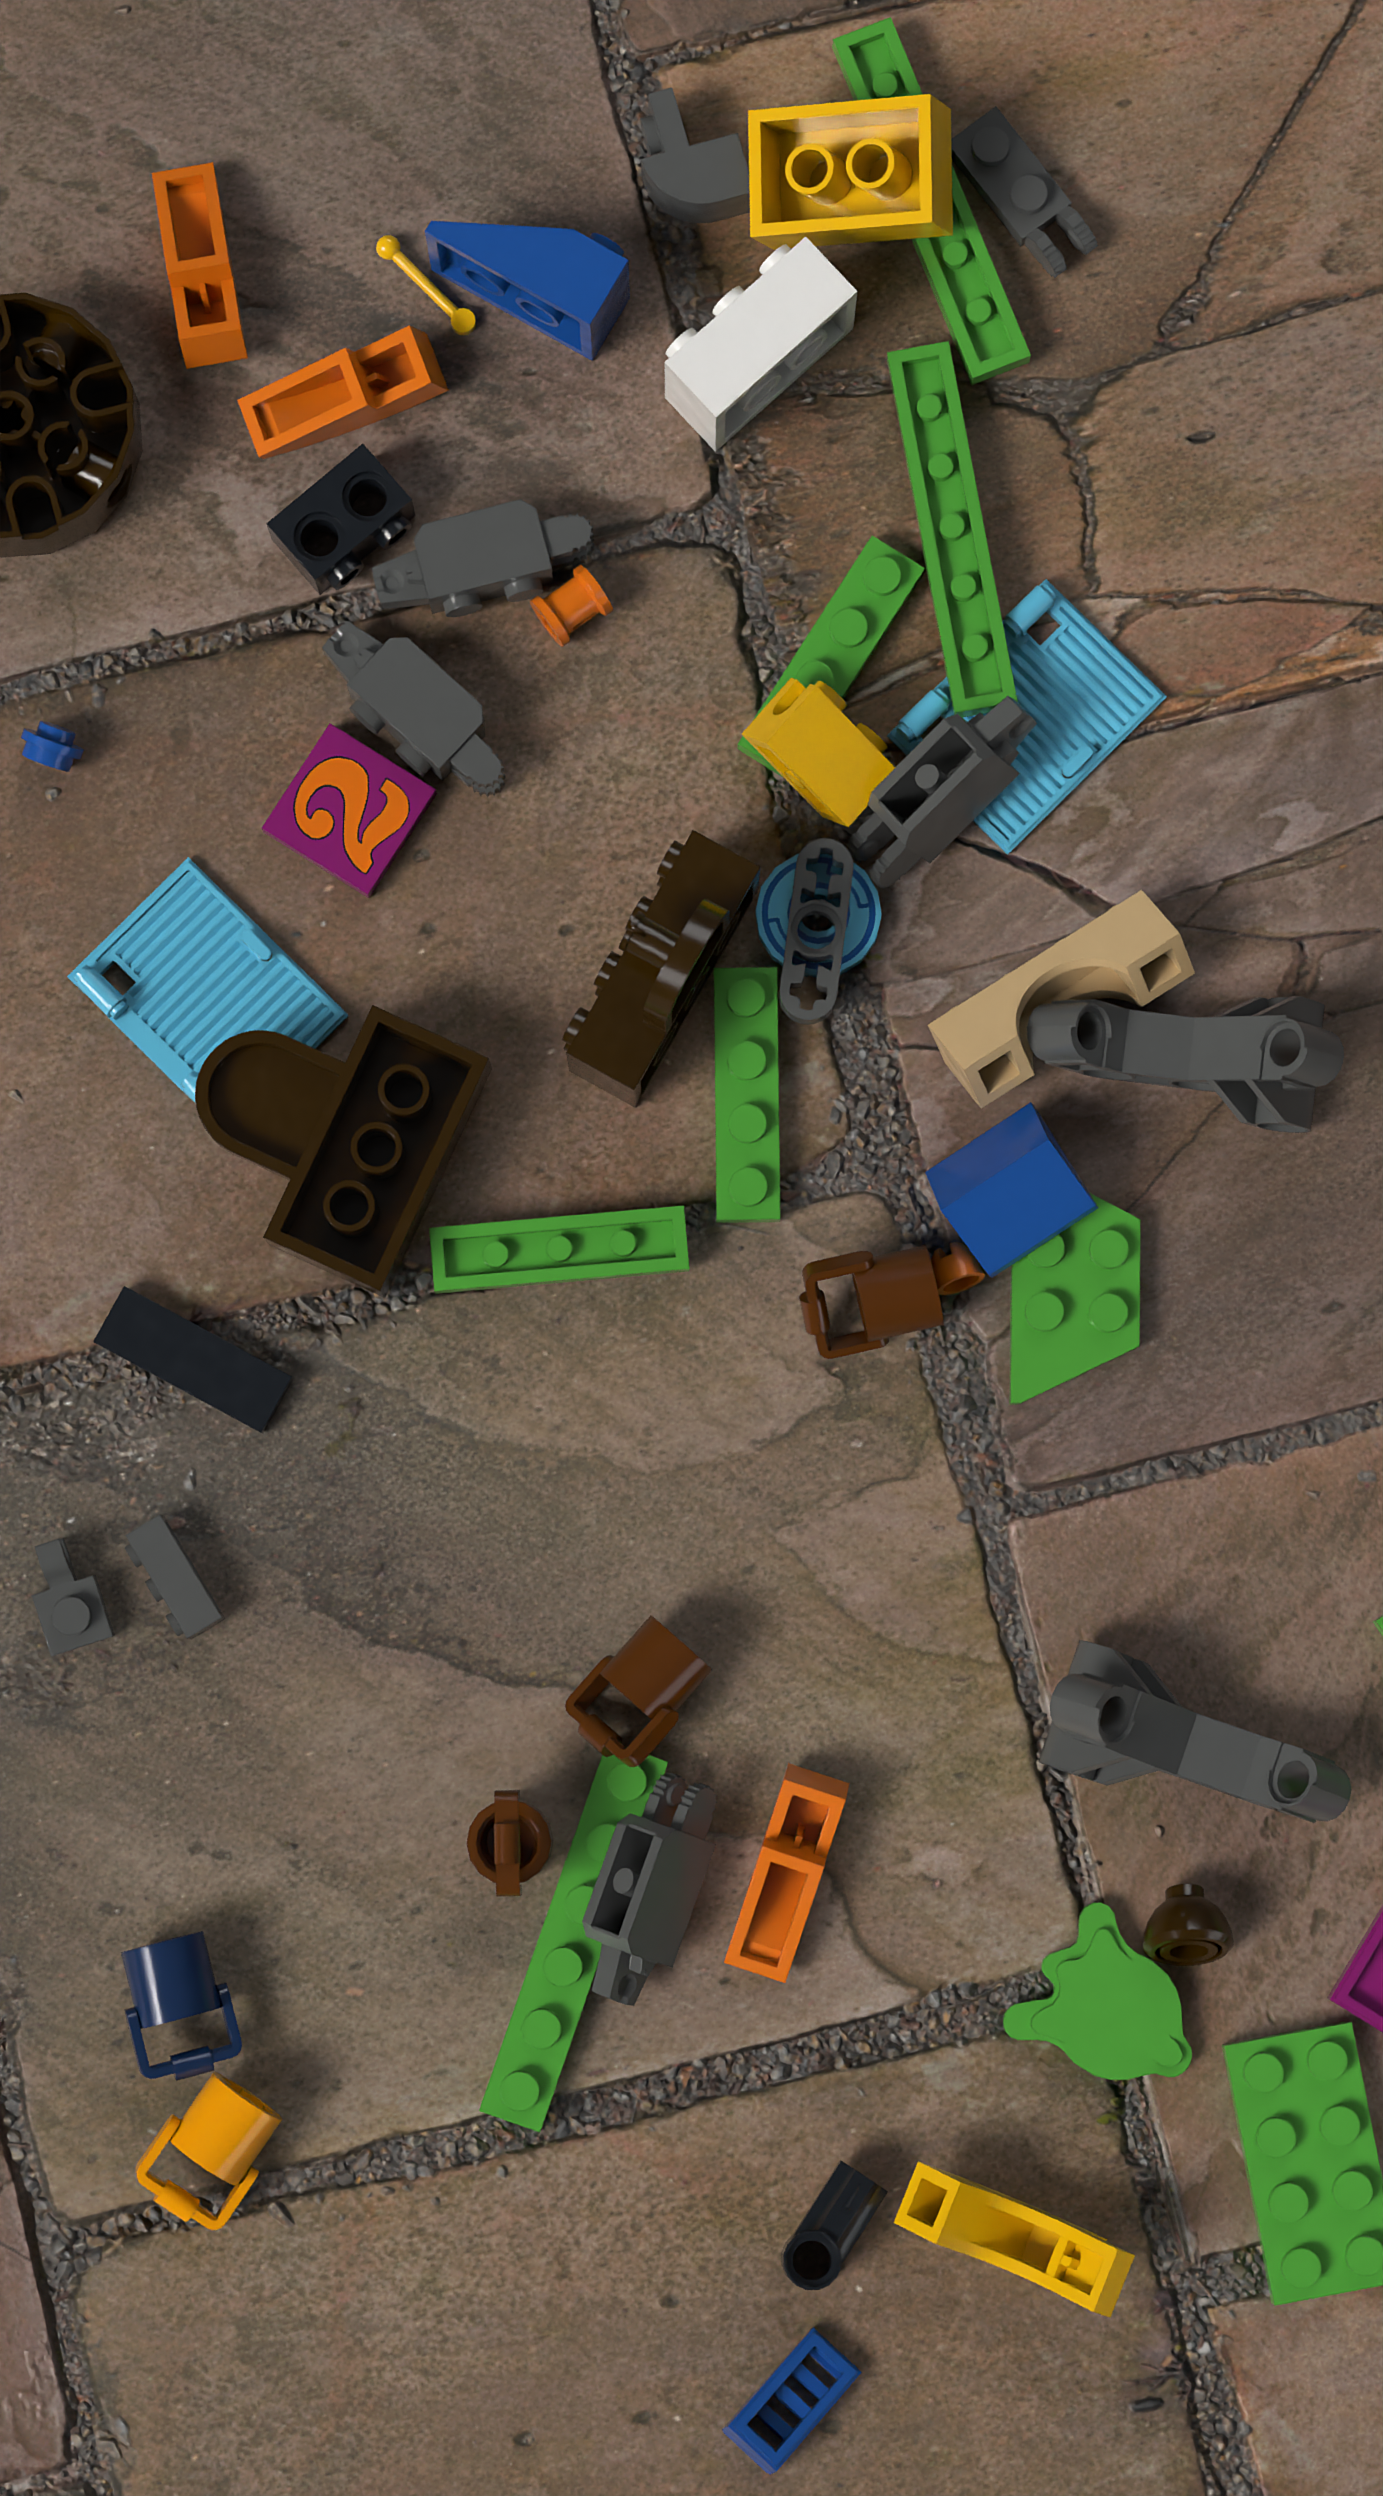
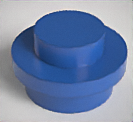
M45 721L39 722L37 731L24 728L21 738L26 741L22 752L24 757L66 772H70L74 758L81 759L84 749L73 744L76 736L75 732Z

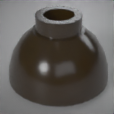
M1178 1884L1165 1890L1166 1900L1152 1913L1143 1935L1144 1952L1157 1962L1173 1966H1194L1214 1962L1224 1957L1234 1946L1232 1930L1226 1917L1215 1904L1204 1898L1203 1887L1196 1884Z

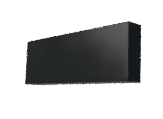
M125 1286L93 1341L95 1344L262 1434L294 1379L283 1371Z

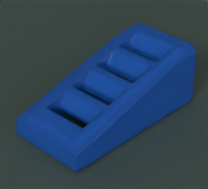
M813 2327L745 2402L722 2431L759 2467L771 2475L778 2471L862 2372ZM807 2354L836 2379L829 2388L801 2363ZM790 2374L818 2399L811 2408L783 2383ZM772 2395L800 2420L794 2428L789 2426L766 2404ZM754 2416L782 2440L775 2449L748 2425Z

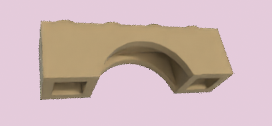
M1140 890L1066 938L1059 940L1053 946L1017 969L1005 974L998 981L968 1000L953 1007L947 1013L928 1024V1027L945 1064L982 1109L1035 1075L1033 1052L1027 1039V1025L1031 1013L1039 1005L1051 1004L1052 1001L1113 998L1125 1000L1143 1007L1195 974V971L1178 930L1143 890Z

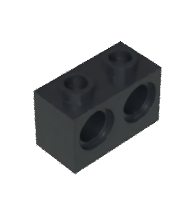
M361 444L266 524L272 541L318 594L321 595L331 586L339 590L354 580L364 568V564L361 561L377 547L381 546L384 550H387L402 540L412 528V524L409 521L415 516V511L409 495L364 444ZM365 493H378L387 500L384 508L373 516H362L352 509L356 499ZM327 532L337 537L338 544L336 548L326 556H313L305 551L306 542L314 534Z

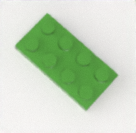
M1344 2021L1222 2044L1271 2303L1276 2306L1383 2286V2179L1352 2022Z

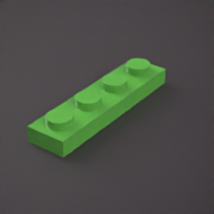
M871 536L755 718L790 678L797 679L805 688L809 684L815 685L820 680L835 690L844 700L923 577L925 568L876 537ZM742 736L737 749L783 777Z
M777 967L714 968L716 1223L780 1222Z
M684 1205L429 1228L434 1292L436 1294L689 1271Z

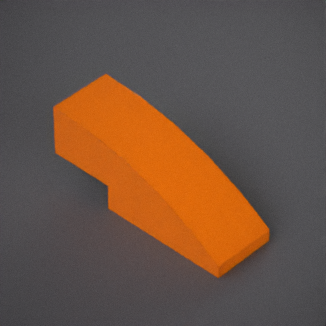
M213 162L152 173L166 270L172 292L178 338L186 369L247 359L248 355Z
M409 325L357 351L343 348L237 401L258 457L266 459L378 422L449 391L428 334Z
M788 1763L724 1963L786 1983L846 1802L850 1783Z

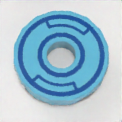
M799 854L774 868L761 886L755 910L759 939L772 960L782 967L796 862ZM820 854L817 864L806 865V870L816 873L817 876L814 898L802 893L800 902L805 903L813 899H823L838 908L840 907V899L827 900V893L831 876L836 874L842 875V868L832 865V855ZM854 862L840 975L861 963L876 943L882 917L878 890L866 871ZM801 921L797 928L801 942L814 949L826 947L835 936L834 926L825 931L817 932L807 928ZM796 955L792 957L793 965L806 964L805 977L812 976L817 978L818 965L828 970L832 969L831 960L809 962Z

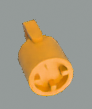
M214 2072L183 2118L180 2119L172 2114L160 2129L136 2165L138 2182L155 2194L154 2202L183 2221L187 2222L192 2218L210 2230H218L226 2224L256 2180L259 2171L251 2165L283 2119L275 2110L247 2089L222 2074ZM169 2140L177 2149L202 2168L227 2183L235 2185L216 2214L201 2206L198 2198L171 2180L166 2179L163 2181L148 2171Z

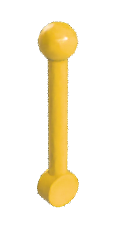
M391 235L381 237L376 244L378 255L385 260H393L451 318V326L455 333L464 336L473 332L476 325L473 312L466 308L459 309L400 251L401 246L397 238Z

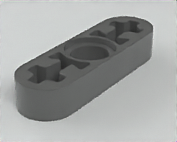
M829 838L811 841L804 846L797 858L779 991V1001L784 1013L791 1020L806 1025L823 1021L830 1015L836 1003L853 876V859L850 852L843 844ZM820 854L832 855V865L842 868V875L836 874L831 876L827 893V900L840 899V907L838 908L824 901L800 902L802 893L814 898L817 876L816 873L807 871L806 865L817 864ZM809 915H822L832 922L835 936L826 947L814 949L801 942L797 928L800 922ZM794 955L809 962L832 961L831 970L818 965L816 989L820 992H826V1000H815L812 1010L801 1009L800 998L790 995L791 988H801L806 965H793L792 957Z

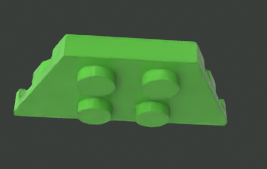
M1090 1193L1099 1207L1098 1209L1011 1265L1009 1405H1020L1043 1392L1066 1383L1139 1347V1218Z

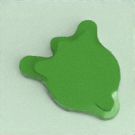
M1101 1902L1090 1903L1082 1909L1078 1920V1936L1074 1944L1049 1953L1042 1959L1041 1971L1053 1984L1051 1996L1046 1999L1030 2000L1010 2005L1003 2016V2027L1010 2037L1017 2040L1048 2041L1061 2048L1071 2061L1094 2076L1108 2080H1129L1150 2074L1176 2077L1185 2072L1192 2059V2049L1183 2035L1182 2006L1176 1987L1168 1974L1156 1963L1136 1953L1126 1944L1119 1933L1114 1912L1108 1905Z

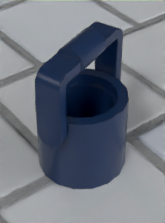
M203 1931L121 1952L134 2007L125 2009V2016L138 2069L144 2077L156 2079L174 2074L175 2080L178 2081L214 2071L213 2063L233 2058L240 2053L242 2041L227 1983L216 1985ZM221 2008L230 2042L229 2045L209 2049L208 2045L170 2055L169 2061L149 2066L141 2029Z

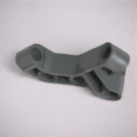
M1301 996L1271 999L1254 997L1214 1017H1187L1129 1010L1096 999L1060 1000L1036 1007L1031 1013L1027 1025V1039L1030 1049L1036 1057L1045 1060L1044 1064L1102 1079L1216 1092L1240 1123L1278 1132H1311L1316 1087L1327 1085L1335 1079L1341 1070L1344 1060V1047L1340 1038L1332 1031L1323 1029L1325 1005Z
M1079 1640L1068 1675L1057 1684L1050 1702L1052 1722L1038 1761L1049 1767L1106 1786L1161 1771L1315 1823L1316 1820L1328 1822L1337 1818L1350 1801V1778L1345 1770L1335 1765V1761L1303 1748L1267 1738L1183 1708L1148 1663L1134 1659L1117 1650Z

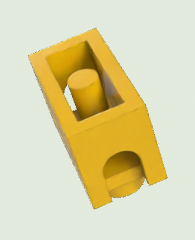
M790 678L743 731L742 735L823 818L849 827L868 806L871 792L895 768L883 755L888 747L869 727L862 723H858L855 726L842 713L847 707L846 702L826 683L819 680L815 685L809 684L805 688L797 679Z

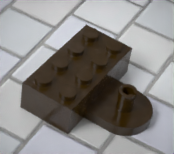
M692 830L684 845L676 840L671 844L657 870V875L660 876L657 886L660 888L653 900L646 896L640 899L627 922L626 932L619 945V949L624 951L623 954L619 955L611 951L594 981V985L597 986L595 995L598 998L590 1011L582 1007L577 1010L563 1035L562 1041L566 1042L564 1050L567 1051L568 1067L571 1073L636 1108L759 890L760 866L695 830Z
M372 1005L346 1062L277 1032L254 1030L228 1038L218 1045L204 1061L196 1082L195 1102L204 1128L220 1147L243 1160L289 1180L263 1236L266 1242L276 1249L385 1298L491 1073L492 1066L488 1057Z

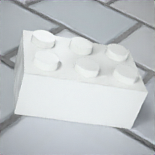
M804 237L792 249L787 244L776 249L761 265L759 272L762 276L745 291L740 286L729 291L714 307L712 311L716 316L699 332L694 328H689L675 339L665 353L669 358L665 361V399L715 452L853 330L858 291L807 237Z

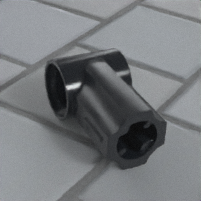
M840 2160L799 2226L784 2244L781 2252V2265L785 2275L796 2286L805 2290H820L829 2286L837 2278L843 2262L888 2191ZM806 2241L822 2243L829 2253V2264L826 2271L816 2278L800 2276L793 2266V2255L796 2248Z

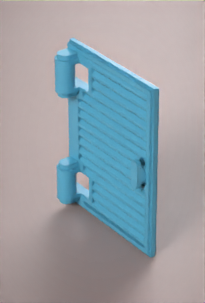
M1047 579L1026 595L1002 621L1017 701L1037 724L1016 748L1019 754L1011 765L1020 774L973 820L1007 855L1167 698L1150 679ZM1047 612L1060 627L1039 645L1027 633V630ZM947 677L933 690H930L887 735L906 756L923 740L921 734L940 716L944 719L954 715ZM976 715L963 718L968 722Z
M189 857L67 976L194 1102L196 1082L204 1061L218 1045L228 1038L243 1032L265 1030L283 1034L316 1049L349 1016ZM114 963L135 982L124 995L102 976Z

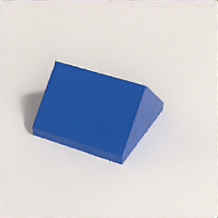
M1031 1102L925 1172L940 1210L991 1278L1099 1208L1036 1107Z

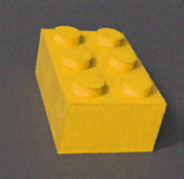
M931 94L748 110L751 238L776 250L784 244L793 248L804 237H807L814 246L953 236L951 109Z

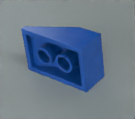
M431 221L425 230L431 271L591 361L594 360L630 299L629 260L622 257L624 251L618 244L601 234L592 233L590 237H587L574 229L445 221Z

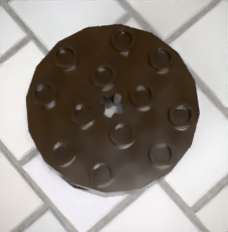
M28 293L0 294V557L52 554L95 533L127 497L143 452L140 403L110 339L76 310ZM23 419L25 425L19 431L12 430L9 434H5L2 427L6 423L16 426Z

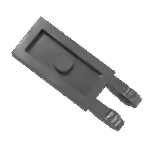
M996 106L951 139L952 160L1020 247L1025 244L1051 277L1055 278L1067 269L1060 250L1042 232L1052 223L1056 222L1072 245L1078 251H1081L1082 254L1087 255L1098 246L1096 237L1089 226L1086 225L1079 213L1071 208L1072 202Z

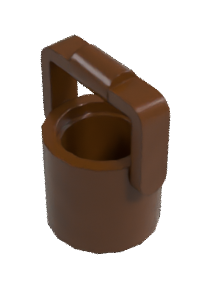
M926 1245L874 1257L869 1251H857L810 1262L802 1270L805 1292L799 1296L805 1330L808 1334L815 1336L818 1351L824 1358L834 1359L882 1348L889 1343V1337L944 1325L936 1279ZM852 1274L864 1331L829 1339L827 1331L831 1328L825 1294L822 1290H819L817 1281Z
M650 1615L615 1656L608 1655L596 1665L568 1697L565 1708L567 1713L580 1724L578 1733L605 1757L615 1755L625 1765L636 1767L648 1757L675 1726L679 1718V1714L676 1711L710 1674L712 1669L673 1633ZM609 1683L651 1719L627 1748L622 1745L621 1736L595 1714L589 1715L585 1711Z
M495 1790L494 1803L479 1812L469 1827L466 1844L470 1861L479 1874L496 1883L497 1897L521 1896L522 1885L520 1883L528 1881L542 1871L551 1857L553 1836L550 1823L539 1809L528 1802L519 1801L520 1790Z

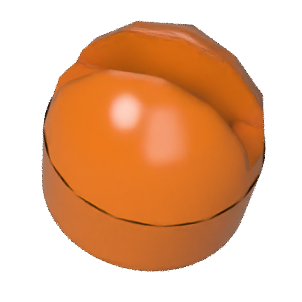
M951 1242L950 1249L952 1254L946 1256L941 1248L934 1251L931 1263L939 1295H950L967 1290L985 1278L981 1264L965 1243Z

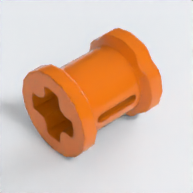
M581 564L573 569V578L544 599L537 595L530 600V605L551 637L561 647L570 642L569 635L597 614L600 613L607 616L613 611L612 604L601 586Z

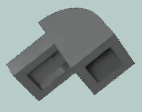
M673 88L649 93V116L640 118V125L648 154H660L641 159V179L653 202L667 214L691 223H712L750 213L749 170L738 133L689 146Z

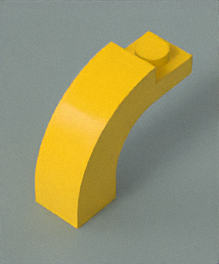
M919 2161L894 2220L895 2224L936 2245L1005 2269L1043 2286L1092 2312L1110 2318L1135 2255L1107 2242V2239L1069 2221L996 2190Z

